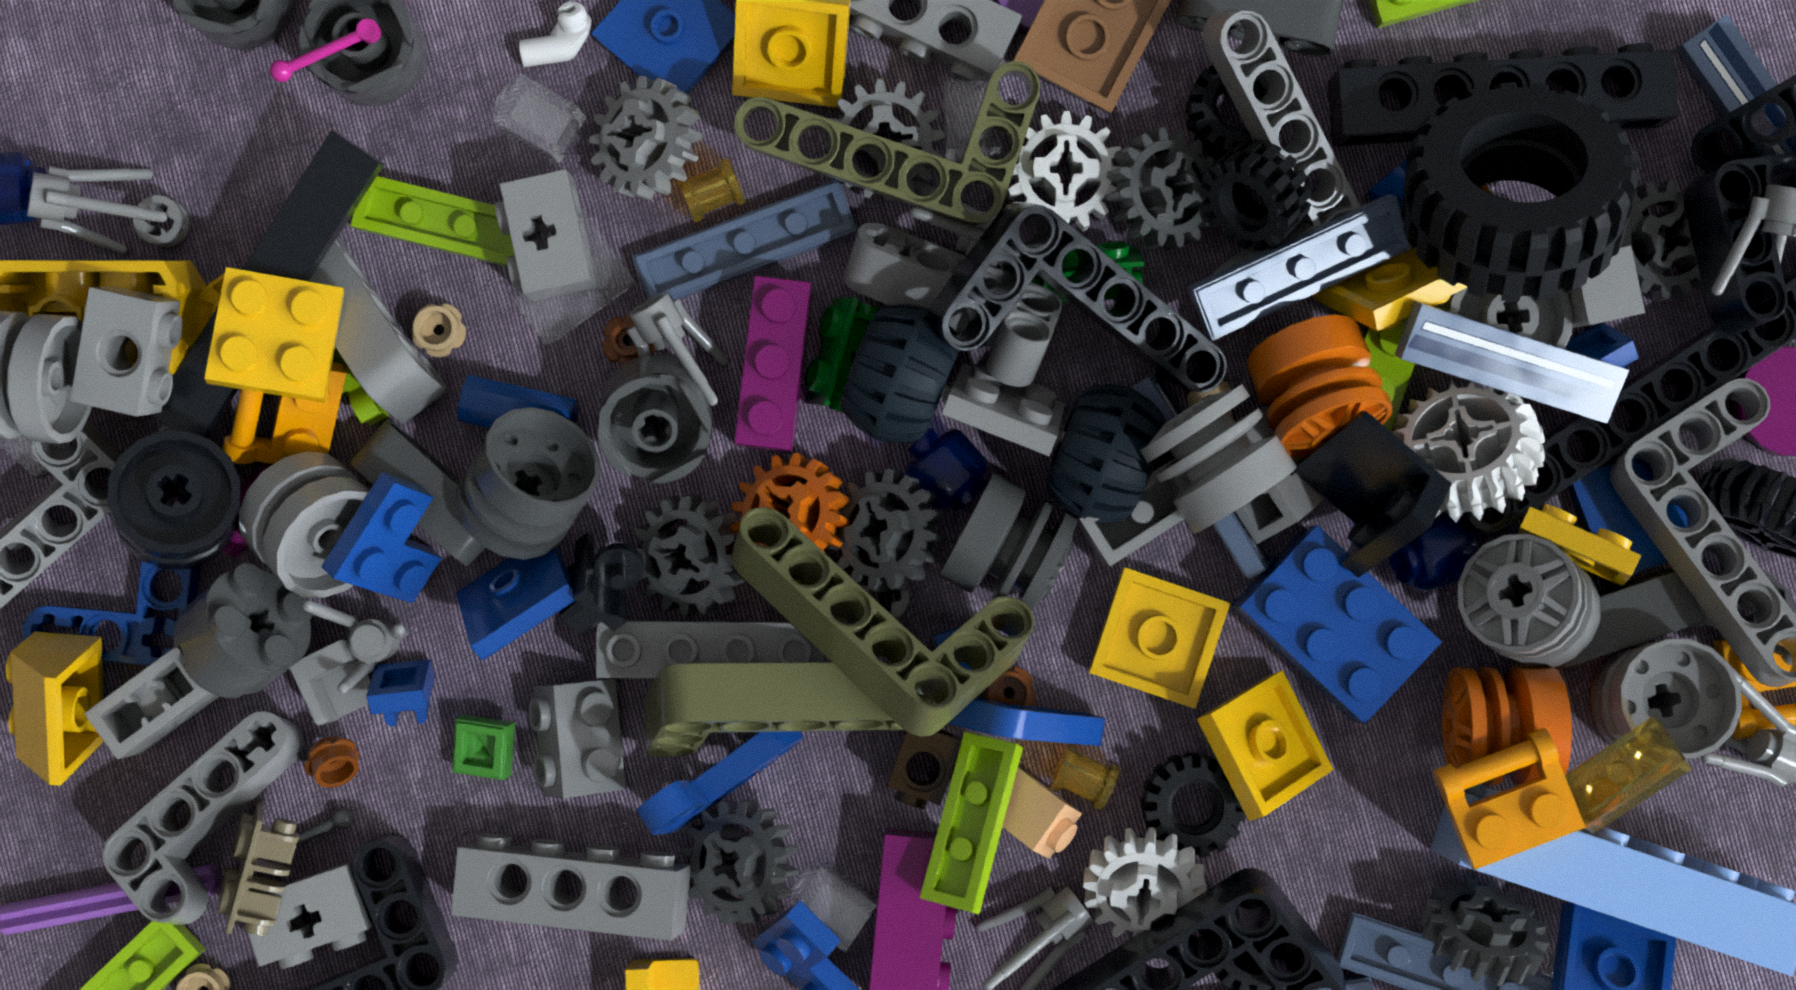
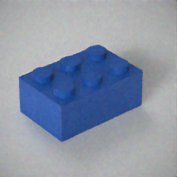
M1318 525L1305 526L1230 607L1350 720L1365 725L1442 641L1371 574L1366 572L1358 578L1344 567L1341 562L1347 552Z

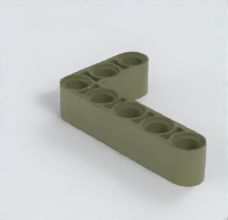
M1011 61L1003 63L998 67L986 84L960 163L763 97L748 99L740 105L735 114L734 128L740 141L753 152L966 224L978 225L986 223L995 217L1003 205L1039 98L1041 85L1037 73L1024 62ZM1013 75L1024 81L1028 92L1027 98L1023 103L1011 105L1001 99L997 87L998 81L1002 77ZM759 110L770 112L777 120L776 131L769 139L763 141L750 138L745 131L747 118L753 112ZM814 128L826 132L832 142L828 154L819 159L805 157L798 147L802 134ZM996 129L1006 135L1009 141V152L1005 158L993 160L984 156L979 146V139L984 131ZM874 147L882 153L885 159V168L878 176L867 178L855 171L852 159L859 149ZM927 165L936 172L938 187L931 195L918 196L909 189L906 181L907 173L914 166ZM980 183L989 190L992 199L988 211L977 215L965 210L961 203V192L967 184Z
M761 507L748 511L741 519L731 555L733 567L738 574L898 725L910 734L923 737L931 736L940 731L1015 663L1033 631L1035 620L1032 611L1025 603L1009 596L997 597L985 605L931 652L783 514L775 509ZM754 542L763 543L768 547L759 546ZM794 580H802L808 583L809 585L799 584ZM838 617L845 619L851 624L841 623L835 618ZM996 630H1000L1006 633L1008 636L1002 635ZM876 656L886 657L893 664L884 663L877 659ZM958 662L967 664L973 670L962 667ZM918 695L929 697L935 704L926 703Z
M688 663L670 665L659 670L644 697L646 754L655 757H678L693 754L698 750L709 733L904 730L834 663ZM918 695L926 703L935 704L929 697Z

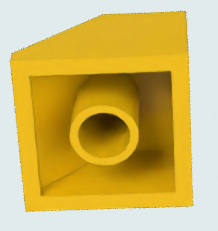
M33 632L11 651L7 659L6 679L13 687V706L9 714L8 727L10 734L15 736L16 757L47 784L61 786L104 742L84 714L104 699L102 640L99 636Z

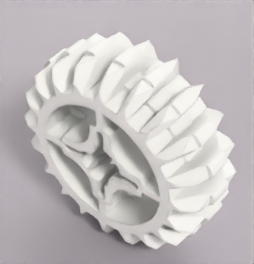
M1451 379L1447 391L1438 393L1429 387L1425 402L1410 399L1409 414L1396 415V430L1392 431V433L1452 483L1436 517L1445 510H1448L1449 516L1457 523L1463 512H1472L1481 521L1484 513L1483 509L1493 507L1503 514L1506 498L1522 501L1525 493L1524 485H1536L1539 476L1537 468L1543 467V461L1545 460L1543 448L1545 438L1543 428L1537 421L1536 412L1532 409L1531 404H1523L1520 396L1511 393L1504 394V391L1489 386L1486 389H1482L1481 384L1471 381L1468 387L1459 388ZM1464 441L1468 443V458L1463 457L1462 443Z

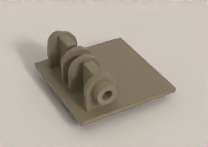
M262 800L256 801L253 815L242 813L234 840L235 850L233 857L239 858L240 862L238 869L227 867L218 898L220 903L217 913L226 915L227 934H232L235 921L245 922L243 929L245 932L260 936L266 935L268 927L275 925L282 896L269 892L282 893L285 891L286 885L274 879L255 876L253 873L257 871L277 876H288L291 868L280 863L257 858L291 864L296 844L300 838V835L295 833L297 827L295 821L274 818L272 826L262 825Z

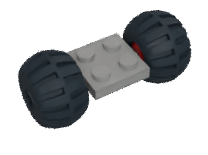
M896 304L884 306L874 314L853 359L841 399L844 414L856 428L878 441L891 443L917 441L927 432L941 396H943L941 402L946 403L942 412L944 416L1046 456H1050L1053 446H1056L1057 448L1046 479V487L1049 495L1063 510L1072 513L1078 519L1081 517L1084 519L1086 517L1098 518L1099 520L1095 523L1100 524L1120 522L1133 513L1146 488L1157 460L1155 458L1147 463L1140 450L1148 445L1161 429V426L1166 423L1163 414L1150 399L1127 386L1114 384L1091 386L1081 392L1066 425L1063 426L1061 425V420L1066 403L1056 400L1057 395L1053 391L1033 383L1025 387L1006 385L996 380L989 373L986 364L975 363L972 367L963 363L955 382L949 381L946 386L959 350L944 343L938 336L933 325L929 323L930 315L928 308L911 304ZM949 324L950 332L955 337L957 333Z

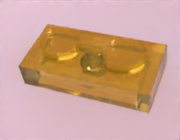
M1652 716L1567 773L1565 777L1585 824V829L1594 834L1692 768L1663 724Z

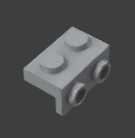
M616 678L534 686V698L529 703V720L533 730L537 732L539 754L534 759V775L538 786L542 788L543 795L545 797L570 798L625 790Z

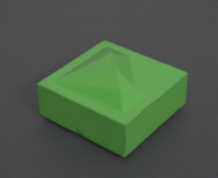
M466 714L455 718V746L453 748L452 772L503 781L512 776L515 722Z

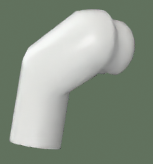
M569 1L558 8V21L549 36L519 41L520 55L524 67L565 62L577 55L590 35L592 26L591 17L586 13V9L581 3Z

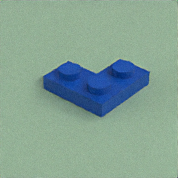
M382 471L321 567L333 579L413 604L442 559L430 546L408 539L434 497L422 486Z
M801 900L767 924L751 941L760 950L759 956L762 962L777 975H785L799 990H860L827 958L841 940Z

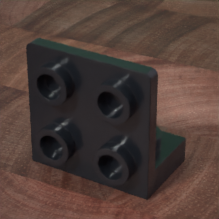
M1366 411L1359 412L1333 435L1325 439L1317 448L1300 459L1296 465L1297 468L1294 470L1297 475L1356 523L1347 536L1352 543L1341 564L1358 578L1431 527L1452 485L1450 481Z

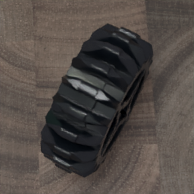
M1732 458L1714 461L1709 472H1705L1699 487L1735 535L1749 544L1762 548L1765 552L1770 551L1783 558L1796 560V478L1788 475L1785 471L1779 472L1770 469L1766 465H1755L1747 460L1738 461Z

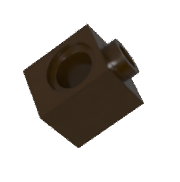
M905 730L887 780V786L896 789L894 799L923 810L926 809L928 801L941 805L958 757L962 737L943 730L931 736L921 737L910 734ZM918 752L931 753L939 762L937 774L928 781H917L907 771L906 765L908 760Z

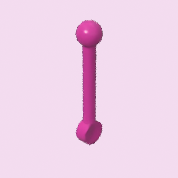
M362 19L357 24L356 31L288 62L285 60L274 61L270 66V75L277 82H286L291 78L294 71L360 41L370 44L375 43L381 37V28L372 19Z

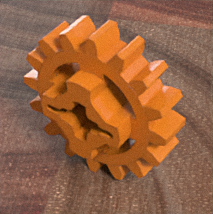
M793 453L790 462L778 455L772 456L771 470L767 471L758 465L753 467V472L757 479L753 485L740 482L738 487L746 494L744 502L732 503L731 509L742 514L741 519L748 511L754 508L767 507L775 509L790 520L824 553V549L828 544L837 548L842 546L843 542L834 534L837 528L850 526V520L839 514V509L850 504V498L837 491L843 481L833 473L828 472L829 467L813 458L809 462L807 458L799 453ZM797 481L791 487H786L785 485L787 483ZM741 520L730 526L732 532H738ZM754 542L759 546L768 547L763 543Z

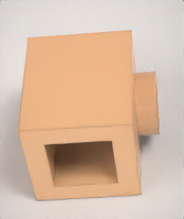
M1018 767L1003 828L1032 851L1050 859L1054 852H1061L1072 841L1077 832V825L1075 823L1082 813L1034 776Z

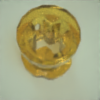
M728 157L720 160V166L690 178L687 177L684 182L678 180L695 223L703 220V214L735 202L739 206L746 203Z
M1068 743L1055 767L1049 788L1054 791H1059L1063 788L1092 801V808L1101 812L1115 787L1121 766L1114 763L1108 766L1079 754L1077 746Z

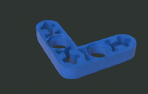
M141 561L136 613L72 606L39 607L33 610L25 619L22 628L23 639L25 640L33 632H42L43 624L52 623L53 620L57 626L80 627L78 635L95 636L97 626L105 620H110L118 625L121 631V640L114 650L110 652L102 650V661L150 666L173 649H164L161 656L160 647L152 645V635L162 633L165 617H153V609L160 611L179 610L180 614L197 597L200 565L190 569H161ZM166 570L174 571L182 580L181 593L171 602L161 599L155 588L157 577ZM176 617L166 618L165 635L173 637Z
M976 697L947 724L1013 739L1101 746L1106 718L1072 710L1006 704Z
M801 731L759 732L695 780H677L669 784L636 809V812L652 835L677 832L701 816L700 813L702 811L712 808L804 739V735Z

